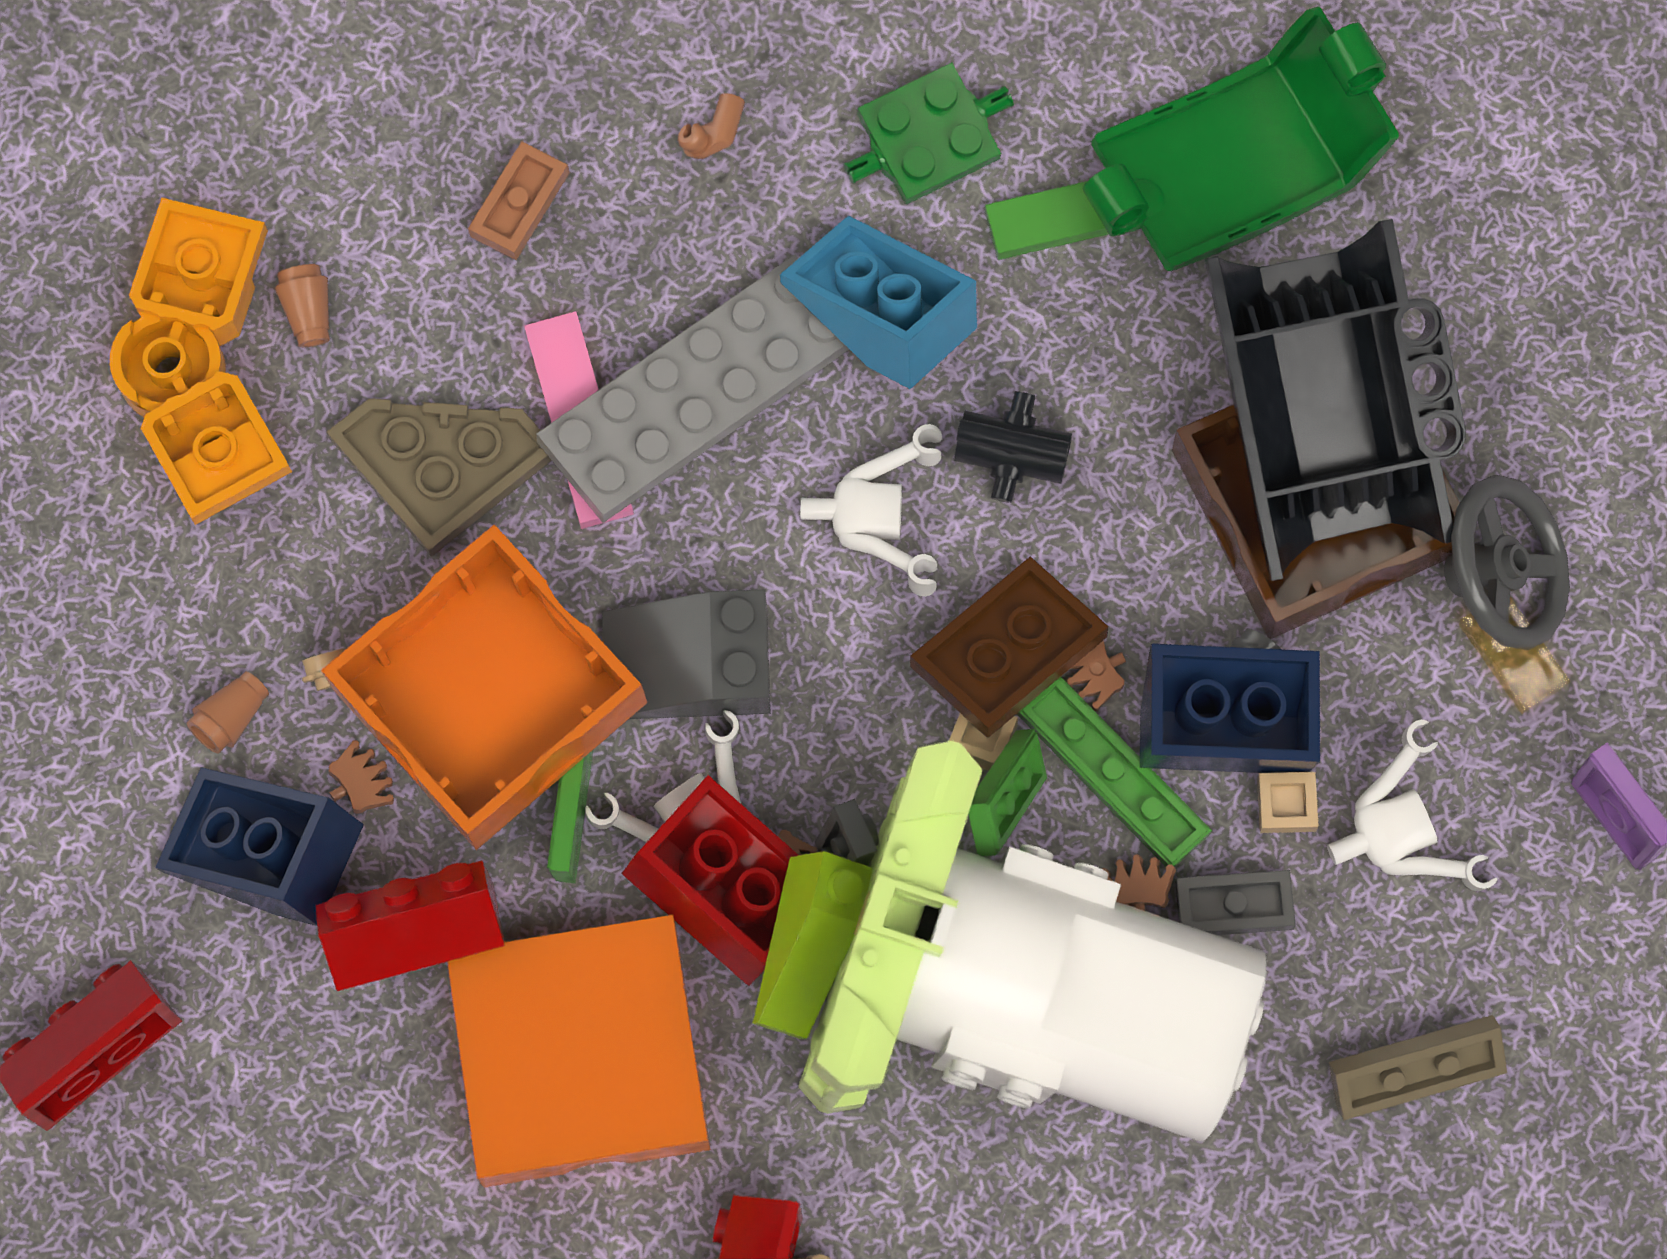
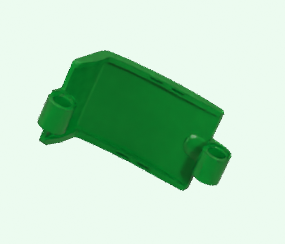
M1319 6L1308 9L1284 33L1268 55L1181 98L1097 133L1091 140V146L1105 169L1095 174L1085 183L1083 192L1110 236H1119L1141 229L1167 271L1177 270L1239 245L1351 190L1395 143L1399 133L1373 92L1386 77L1383 72L1386 68V62L1361 23H1351L1335 31Z

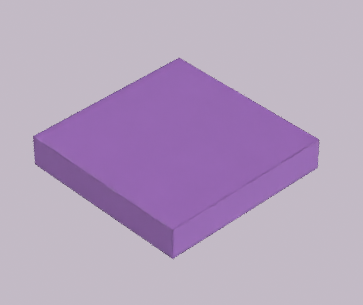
M1608 743L1592 752L1572 778L1571 784L1633 867L1641 870L1653 862L1667 848V820Z

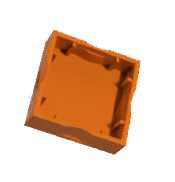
M495 524L434 574L425 588L411 602L393 614L382 618L321 670L335 693L476 850L647 704L642 684L588 626L574 618L563 608L543 576Z
M673 915L504 942L505 946L448 961L476 1175L483 1187L563 1175L577 1168L595 1163H635L711 1150L699 1070L695 1059L689 1020V1005L678 933Z

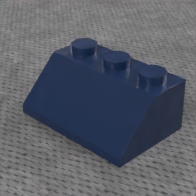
M1153 643L1150 645L1140 710V768L1288 773L1310 772L1320 763V651Z

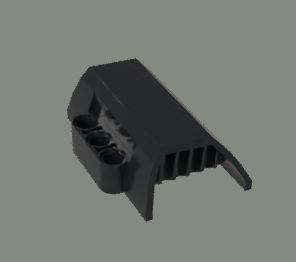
M1393 219L1378 221L1364 236L1338 252L1261 267L1229 262L1218 256L1205 258L1269 580L1283 579L1282 574L1288 565L1315 541L1389 523L1423 531L1442 543L1451 542L1453 522L1440 460L1449 459L1462 449L1466 440V428L1444 317L1440 308L1434 302L1424 298L1408 299ZM1411 308L1418 309L1425 319L1423 333L1414 340L1408 338L1401 327V320L1404 314ZM1426 363L1434 369L1436 383L1429 393L1422 395L1414 388L1412 376L1419 365ZM1438 418L1446 427L1447 437L1439 448L1432 450L1424 441L1423 431L1431 420Z

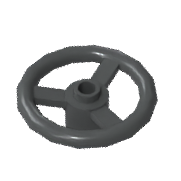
M1501 475L1490 476L1473 484L1457 507L1451 534L1452 554L1445 561L1444 576L1449 589L1456 596L1463 597L1464 603L1483 631L1505 647L1530 650L1550 640L1565 617L1570 591L1568 555L1558 524L1542 498L1518 479ZM1494 498L1510 500L1526 514L1538 534L1544 554H1528L1526 548L1516 538L1504 535ZM1478 521L1482 540L1474 543V535ZM1527 578H1545L1548 581L1544 609L1536 622L1526 628L1510 624V591L1521 589L1525 585Z

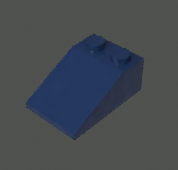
M201 767L155 868L165 874L276 916L317 926L315 905L325 903L333 897L364 824L329 797Z

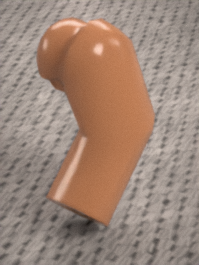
M723 93L719 96L712 122L702 126L698 123L693 124V126L690 124L683 126L678 134V143L683 148L684 153L691 158L704 159L730 147L736 136L745 101L737 95Z

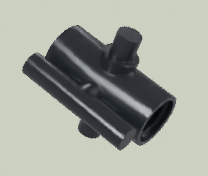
M1015 391L1011 409L1004 412L1003 418L965 410L963 418L960 420L954 461L991 469L990 476L995 478L991 499L1012 503L1016 483H1022L1024 476L1059 484L1062 483L1072 433L1035 425L1036 418L1032 416L1035 395Z

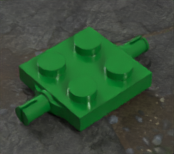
M951 62L858 107L857 116L869 136L870 152L843 163L845 172L849 175V180L852 184H855L857 181L881 170L894 183L904 203L907 205L1001 158V151L988 129L987 118L1014 106L1011 94L1008 95L1009 90L1006 86H1002L1000 89L977 99L974 94L966 89Z

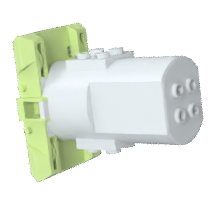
M947 741L919 747L911 759L906 776L900 779L894 790L886 818L879 829V844L876 846L878 851L870 864L873 870L867 896L854 932L855 937L829 990L818 1027L811 1038L809 1055L798 1085L800 1090L820 1112L826 1114L861 1108L865 1103L869 1089L879 1088L883 1083L897 1039L936 1052L931 1067L944 1071L942 1080L970 1090H975L977 1083L999 1090L997 1098L1014 1106L1030 1108L1032 1101L1041 1104L1051 1095L1057 1093L1200 1142L1205 1141L1219 1123L1233 1091L1239 1089L1246 1072L1248 1058L1244 1054L1249 1037L1255 1034L1264 1009V1002L1260 1000L1266 981L1265 952L1116 902L1121 884L1107 880L1108 872L1096 866L1076 863L1074 868L1053 862L1054 855L1051 852L1027 844L1020 845L1019 850L1010 847L999 862L959 849L958 844L982 768L961 743Z

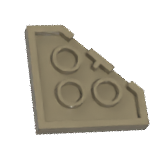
M369 398L326 432L332 443L431 557L552 461L537 443L536 433L540 431L539 427L523 409L500 407V411L469 409L468 405L423 402V406L393 404L391 400Z

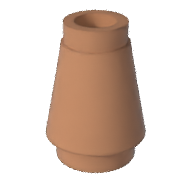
M317 264L298 265L280 271L277 274L279 284L275 287V291L294 336L297 338L298 347L306 348L329 342L328 277L322 276L320 266Z
M245 671L239 678H236L192 709L194 716L187 722V726L204 746L219 754L226 746L234 747L262 705V701L269 695V691L257 677Z

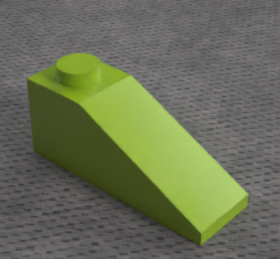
M825 851L790 857L752 1024L799 1039L808 1038L855 937L854 932L867 896L873 868Z

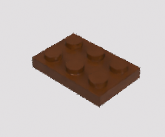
M1030 556L910 656V667L985 737L989 738L1105 640L1108 636L1109 626Z

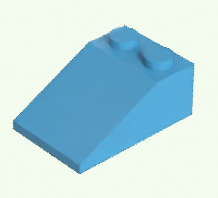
M849 215L780 274V283L867 367L908 389L915 386L977 329L976 280Z

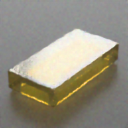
M1510 597L1509 623L1513 626L1524 628L1530 626V623ZM1471 613L1460 620L1458 625L1521 714H1524L1562 690L1570 683L1569 678L1544 643L1530 650L1505 647L1483 631Z

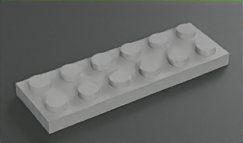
M796 254L536 433L537 443L602 523L849 350L780 283V274L798 259Z

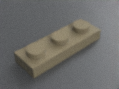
M1493 1015L1329 1062L1336 1106L1343 1121L1507 1074L1501 1027Z

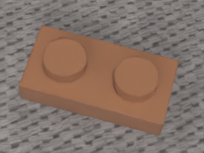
M521 141L468 227L470 237L517 260L570 173L568 164Z

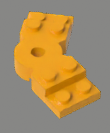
M161 197L129 293V297L141 318L134 322L130 320L117 333L110 351V370L115 384L128 405L136 413L144 417L141 430L192 521L197 525L292 473L289 464L239 377L226 373L225 358L220 346L240 336L255 290L252 278L268 230L265 223ZM170 357L180 359L178 366L174 370L167 373L156 372L158 365L164 359Z

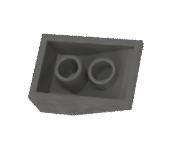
M765 589L709 591L602 611V642L642 684L647 699V704L629 719L724 716V710L731 711L734 715L771 714L768 614Z

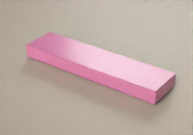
M576 311L524 325L551 423L599 390ZM568 481L581 529L602 524V521ZM628 505L606 522L634 515L632 505Z

